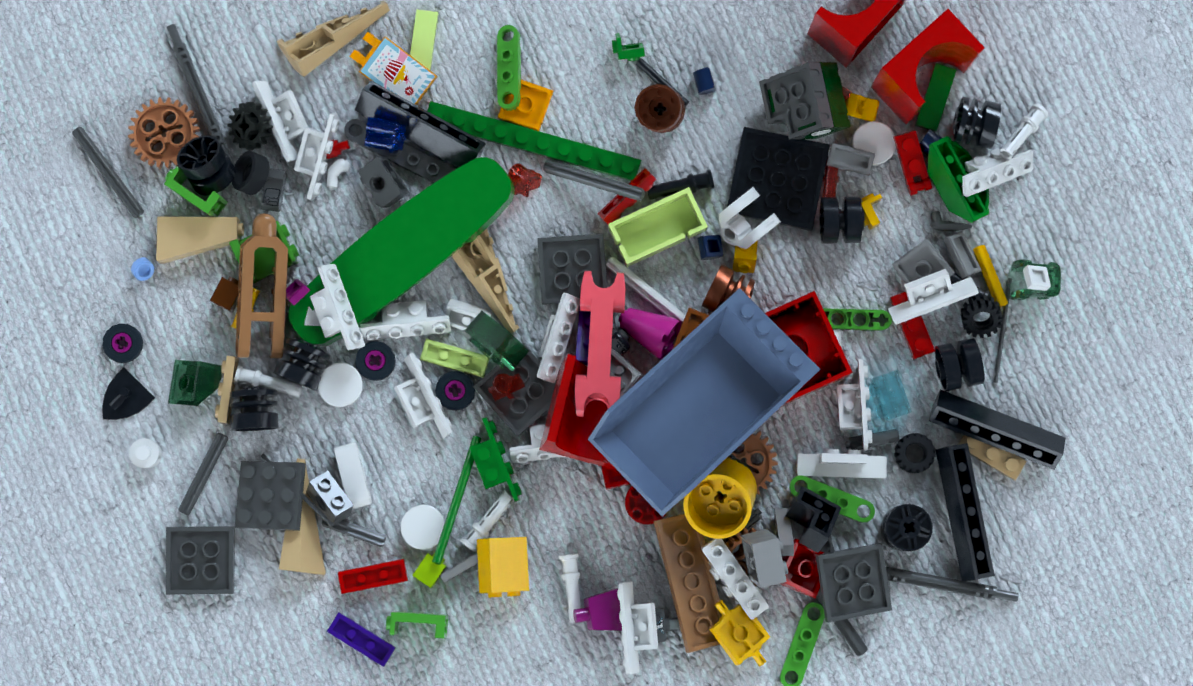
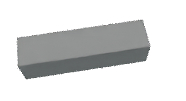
M777 508L774 511L776 535L778 539L782 540L784 552L781 555L794 556L791 521L785 516L788 508Z

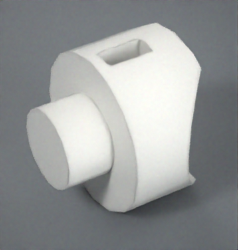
M142 438L136 440L131 445L129 457L132 463L139 468H153L159 464L162 458V450L155 441Z

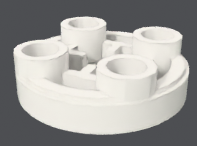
M870 121L862 124L855 131L851 146L852 148L875 153L872 166H880L887 162L895 151L896 146L893 139L895 135L886 124Z
M334 363L326 367L321 373L318 390L323 400L334 407L345 408L355 403L361 396L363 380L360 373L353 366L346 363Z
M429 505L412 507L402 518L401 534L406 543L411 547L421 550L431 549L438 545L445 523L444 517L436 508Z

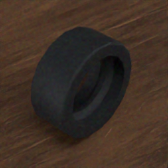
M250 150L244 152L234 165L236 174L232 185L238 191L254 195L266 183L270 169L267 157Z

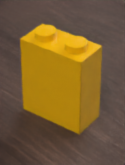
M527 537L477 539L479 593H488V598L502 597V592H507V596H521L520 591H529Z

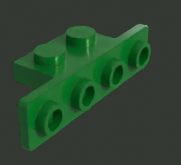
M487 417L482 418L490 440L470 447V451L485 489L507 481L514 501L518 502L521 500L519 496L522 495V491L518 482L514 483L511 477L514 471L510 461L506 462L503 454L506 453L502 441L498 442L495 433L498 432L493 420L489 421Z

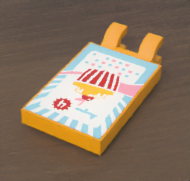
M367 32L362 39L373 46L366 56L354 49L349 56L362 65L359 72L369 80L417 105L438 76L386 36L381 41L372 33Z

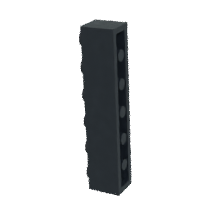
M370 81L362 89L355 107V111L365 118L379 123L382 127L399 134L402 138L410 140L419 145L420 148L430 151L440 159L446 160L458 168L476 158H480L486 145L485 142L373 81Z
M941 389L932 405L929 422L1054 470L1063 456L1066 437Z
M968 443L935 449L962 581H970L995 576Z

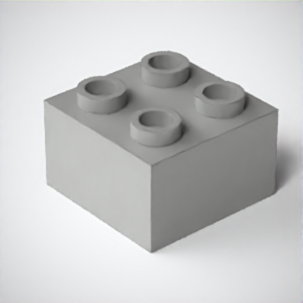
M767 529L741 535L749 579L760 588L787 582L785 575L788 574V568L781 555L784 552L782 540L778 539L775 534H772Z

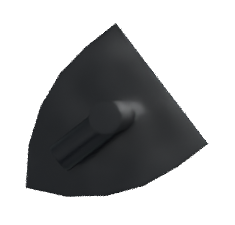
M123 367L109 383L104 394L102 405L103 419L118 420L131 417L147 407L155 397Z

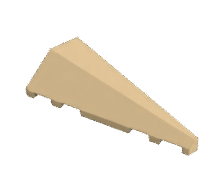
M381 1L380 5L371 10H367L365 7L360 9L361 13L350 18L348 15L341 16L317 25L316 29L303 35L302 32L296 33V38L286 42L280 39L277 41V44L294 70L305 77L390 11L387 2Z
M486 228L474 241L464 244L456 251L452 258L510 334L519 329V327L515 325L512 314L513 306L509 304L505 279L499 259L495 257L492 247L494 242L492 237H489Z
M297 458V461H296V462L305 463V464H306V460H305V459H298V458ZM305 468L303 493L313 503L311 498L306 493L309 484V478L307 474V469ZM304 500L302 502L300 531L285 530L279 569L325 575L326 570L315 511Z

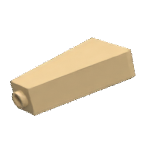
M157 217L156 261L165 264L229 246V242L235 239L240 241V236H244V224L241 223L238 217Z

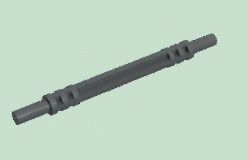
M175 24L167 26V30L174 44L173 50L188 82L209 136L217 138L229 157L224 145L226 141L223 138L219 124L216 121L194 68L186 44L182 43Z
M886 566L887 579L889 581L992 600L999 598L1017 602L1019 593L999 590L995 586Z

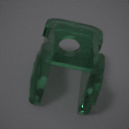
M1025 259L1012 262L1011 271L1023 272L1027 265L1047 267L1051 287L1047 291L1033 289L1016 290L1011 292V300L1022 301L1029 297L1045 300L1059 295L1061 290V269L1057 263L1035 264L1031 260Z

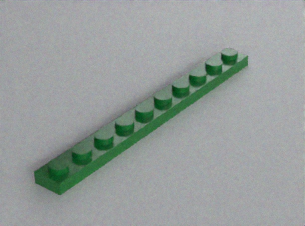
M430 101L427 110L475 138L632 181L637 176L641 160L436 102Z

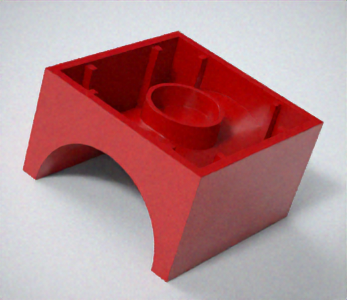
M870 0V6L867 9L853 15L835 14L821 6L815 13L807 34L847 68L898 12L906 0Z
M947 9L881 68L871 88L907 125L925 103L917 88L916 70L925 64L941 62L950 64L965 73L985 47Z
M815 291L765 313L820 368L784 405L846 378L853 373Z
M567 354L561 363L539 450L617 470L588 440L608 410V407L603 401L593 400L586 406L584 417L576 416L575 379L576 375H587L588 367L580 363L575 355Z

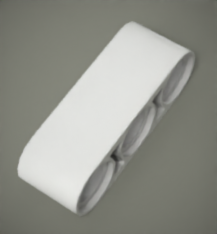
M353 442L334 447L344 491L354 505L353 509L371 505L372 499L357 443Z

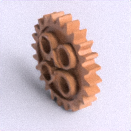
M159 97L158 103L155 104L151 99L149 107L142 104L143 112L135 111L139 116L138 118H131L135 126H128V129L134 133L128 135V138L135 141L130 146L137 148L134 153L137 156L142 154L140 160L143 162L148 160V165L151 167L155 162L159 169L162 168L163 163H165L168 169H170L172 162L178 166L177 155L181 148L190 140L199 137L195 133L201 131L198 126H194L199 122L198 119L192 118L194 115L192 110L186 112L188 109L186 104L180 107L181 102L179 100L172 104V99L168 97L166 103H164L163 99ZM174 114L176 116L175 121L170 124L166 123L167 116ZM151 122L155 123V128L151 132H146V125ZM179 125H183L182 128L176 129ZM163 129H166V130H167V132H166V135H167V136H166V137H163V136H162V134H163V131H162V130H163ZM182 134L184 136L183 141L175 144V136ZM153 137L150 141H146L147 138ZM156 143H163V148L161 151H153V147Z
M760 430L743 442L744 449L741 452L734 451L731 453L740 460L745 457L746 464L759 470L758 473H755L750 469L756 480L758 495L760 494V486L767 489L765 481L773 482L769 475L777 473L772 466L778 465V461L772 460L773 457L777 456V452H770L774 445H766L769 438L766 436L761 439ZM755 453H760L763 456V461L759 464L751 461V456Z

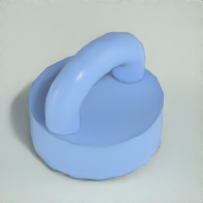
M142 257L133 262L131 273L137 280L145 281L152 277L155 268L146 257Z

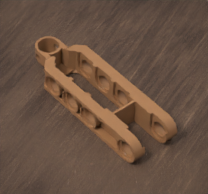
M266 213L255 217L253 220L252 236L240 245L235 346L236 357L248 358L250 354L251 321H270L271 356L269 357L281 359L283 356L288 248L276 237L277 224L275 218ZM259 247L273 248L275 250V267H272L274 272V289H271V294H273V311L252 312L254 251Z

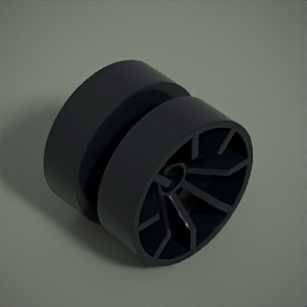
M204 135L190 140L181 148L177 155L178 166L194 190L200 195H210L213 191L218 193L224 190L235 177L236 169L234 164L225 153L220 142L213 136Z
M859 196L844 197L841 211L837 197H821L819 214L821 243H837L840 231H842L845 243H860L862 231L864 230V211L861 198Z
M974 338L958 341L957 353L951 343L935 346V368L945 392L961 389L962 377L968 387L984 384L983 361L978 344Z

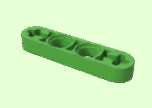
M823 308L824 312L828 313L827 318L833 330L883 331L889 328L892 323L890 314L884 310ZM834 313H839L843 316V323L841 325H834L832 323L831 316ZM856 314H862L865 317V324L857 326L853 322V317ZM869 314H872L871 319H877L880 315H883L887 322L883 326H880L879 322H872V327H869Z

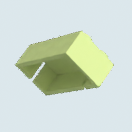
M689 187L608 224V229L616 246L621 244L618 250L626 267L684 242L686 235L690 239L707 231L708 228Z

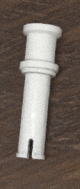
M1033 104L1029 109L1028 115L1022 117L1018 129L999 150L1000 155L1004 159L1010 160L1026 138L1038 130V125L1041 121L1047 119L1048 112L1043 106Z
M238 365L234 378L235 385L240 383L252 387L274 389L278 393L300 398L303 388L302 384L264 375L260 370L255 372L244 369L241 365Z
M503 491L478 523H473L470 532L459 541L475 553L477 551V539L488 538L489 530L514 501L513 497L506 491Z
M578 553L558 556L562 564L561 578L565 580L569 623L575 622L573 610L581 608L578 585L581 572H578L577 566Z

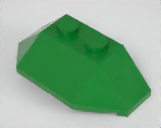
M946 136L929 145L928 174L948 211L972 223L989 214V189L969 197L963 196V176L969 174V172L965 171V162L972 160V157L966 149Z

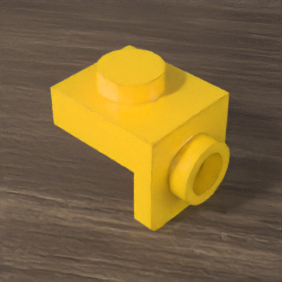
M850 93V97L846 101L847 115L862 120L875 121L880 102Z
M872 193L862 198L864 226H868L869 230L880 224L872 204L882 199L881 194L874 196Z
M758 240L747 249L735 246L732 270L741 273H754Z

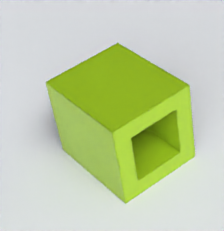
M427 553L412 576L428 587L433 588L447 567L444 564L446 559L443 558L441 565L432 562L434 554Z

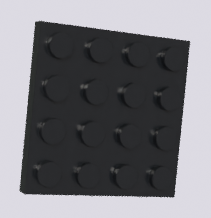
M744 127L727 207L754 187L760 196L740 211V215L764 221L775 213L781 221L780 225L812 231L830 144L806 139H789L787 135Z

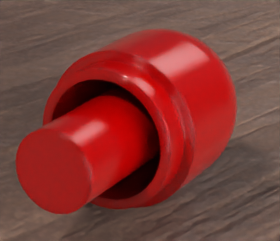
M334 139L331 140L334 142L331 153L327 154L326 159L338 157L342 154L343 150L350 149L348 140L342 142Z

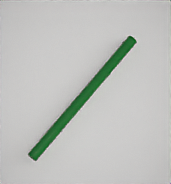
M473 436L470 447L480 444L482 438ZM470 447L432 560L433 563L441 565L474 463Z

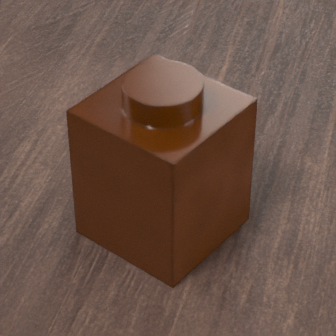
M230 276L228 280L222 277L210 301L233 313L238 301V280Z

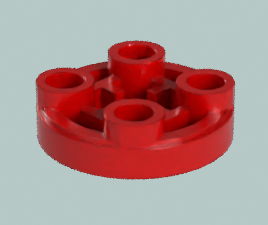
M633 486L630 487L625 497V507L628 515L634 521L650 525L654 524L653 521L664 518L665 515L661 516Z

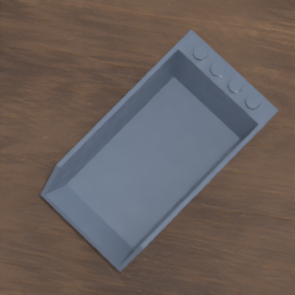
M739 288L605 412L588 440L646 501L663 516L699 485L801 389L820 368Z

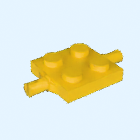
M723 600L718 601L714 606H716L722 616L709 630L735 665H740L745 659L752 656L758 666H762L766 663V660L759 650L763 643L770 638L767 631L756 617L751 620L740 604L729 610Z

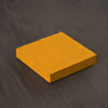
M521 80V102L519 106L512 111H507L501 107L498 119L540 131L553 95V90ZM506 95L504 103L510 104L514 99V95Z

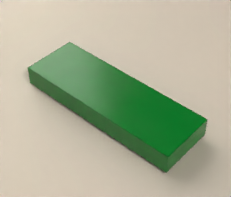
M938 63L935 64L924 96L925 103L920 109L915 126L937 132L957 71L956 69Z

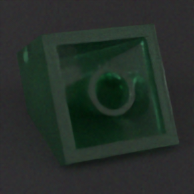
M175 360L168 404L198 406L219 388L222 377V365L201 361Z

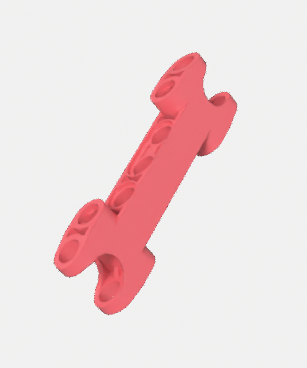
M584 271L581 284L580 311L591 312L587 375H576L575 379L576 416L584 417L586 406L593 400L603 401L609 409L620 399L621 377L610 376L613 313L625 312L626 288L624 273L617 272L615 281L610 287L600 288L593 282L592 271Z

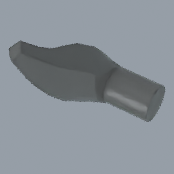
M940 211L931 213L933 223L930 226L936 230L960 231L972 228V225L942 221Z

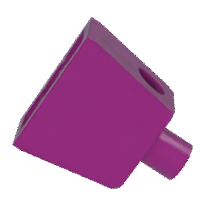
M618 588L584 598L585 608L573 610L575 623L587 621L588 630L622 631V623L619 619L621 608L620 600L617 596Z

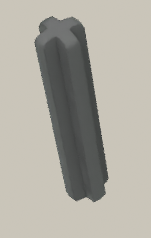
M322 520L323 527L379 547L385 544V534L346 520H342L333 527H330L325 520Z

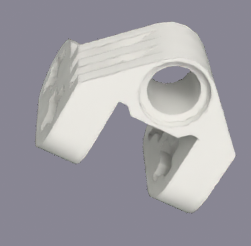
M754 187L719 214L720 234L723 240L744 249L750 247L781 222L773 213L752 230L745 218L739 214L740 211L760 196Z

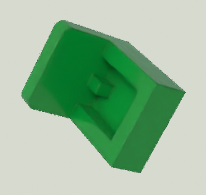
M615 34L616 40H612L613 54L617 53L619 60L637 61L640 57L645 56L643 43L622 45L620 34Z

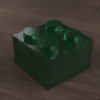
M482 310L465 329V332L470 336L469 341L486 357L491 358L501 369L506 366L509 370L513 371L529 352L507 329Z

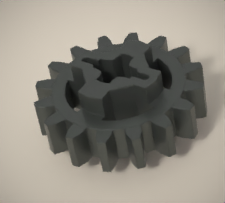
M254 102L240 103L239 108H233L235 115H229L232 123L227 124V127L232 128V131L228 134L229 136L234 135L235 138L232 142L239 143V148H246V150L260 149L261 144L268 143L266 137L272 136L268 132L269 129L273 128V125L268 123L272 117L266 116L268 110L261 109L262 104H255Z

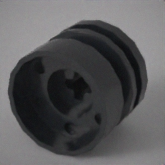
M963 96L954 116L953 141L960 143L964 134V143L968 145L972 137L976 136V146L991 149L998 132L1001 104L985 101L982 109L979 110L978 100L973 99L969 108V98Z
M288 338L286 343L295 348L293 351L283 348V352L290 356V360L279 359L273 373L316 391L321 376L315 373L314 369L315 367L320 369L326 368V365L317 361L319 358L329 361L331 355L325 353L320 347L304 340Z
M248 387L230 392L231 399H240V402L230 403V407L241 409V413L231 416V430L262 431L278 429V413L268 412V408L278 405V402L267 400V398L276 397L277 390L264 387Z
M914 504L899 505L890 509L884 515L881 522V534L884 541L891 548L898 551H915L923 548L929 542L933 533V523L929 514L923 508ZM911 523L913 531L905 533L906 528L903 525Z

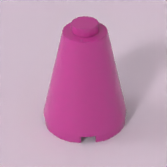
M633 308L625 310L618 319L621 329L661 360L672 351L675 337L678 336L683 324L677 318Z

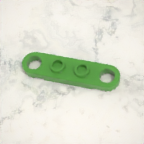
M512 25L501 27L497 34V101L507 111L515 110L521 102L520 32ZM510 31L514 33L510 41H504L505 33ZM513 94V101L510 104H505L506 95Z
M796 476L789 484L790 492L795 496L797 494L794 488L795 483L799 480L804 481L807 484V489L840 506L839 514L847 518L865 523L874 517L875 508L871 502L806 476ZM860 505H866L869 508L870 512L866 518H861L857 513Z
M811 602L803 608L780 673V681L783 686H800L825 618L823 606L819 603ZM811 607H816L820 611V616L816 620L809 619L807 615ZM788 671H794L797 674V681L793 684H789L785 680V674Z

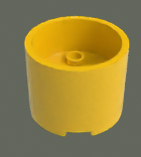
M727 457L684 497V513L689 524L700 534L714 539L732 537L743 530L750 519L757 494L756 480L747 466L745 467L741 463L732 460L731 457Z

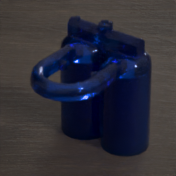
M368 117L364 147L387 150L389 153L403 150L404 140H406V126L401 125L397 121Z

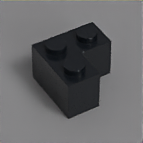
M801 486L792 499L785 516L804 526L799 543L819 553L831 535L841 507Z

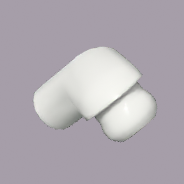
M343 158L337 159L328 168L327 188H337L338 175L342 171L346 172L350 169V162Z

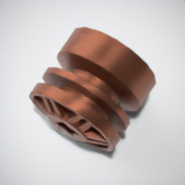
M650 85L643 89L636 98L634 107L636 117L649 130L658 133L671 132L679 127L684 119L685 105L683 99L677 92L666 85ZM661 104L667 108L666 111H663L662 115L657 112V108H661Z
M721 264L701 306L714 312L739 288L751 299L755 280L750 279L747 287L742 286L745 275H742L737 282H734L732 280L735 271Z

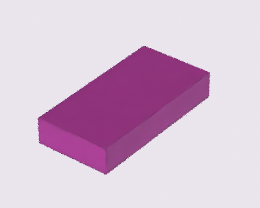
M295 279L286 288V299L295 305L310 289L299 279Z

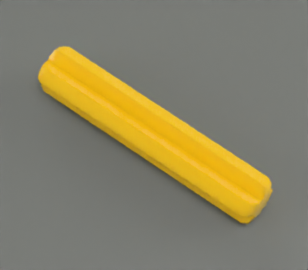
M980 245L975 247L973 252L982 270L981 272L991 297L994 298V302L997 301L1000 307L1007 305V298L986 246Z

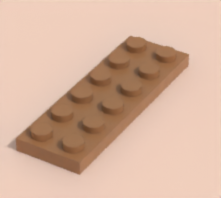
M685 514L653 521L686 653L720 645L709 630L720 620L722 615L714 606L720 599L714 577L709 571L711 569L708 563L709 560L701 550L706 545L704 536L689 524Z

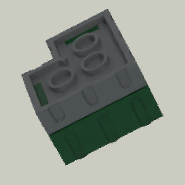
M806 62L802 66H796L786 70L784 73H779L771 76L769 79L759 81L768 124H786L789 139H819L851 127L847 116L848 111L845 98L843 97V88L838 74L837 62Z

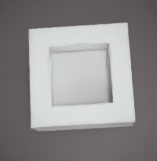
M1027 265L1023 269L1027 289L1047 291L1051 287L1047 267Z

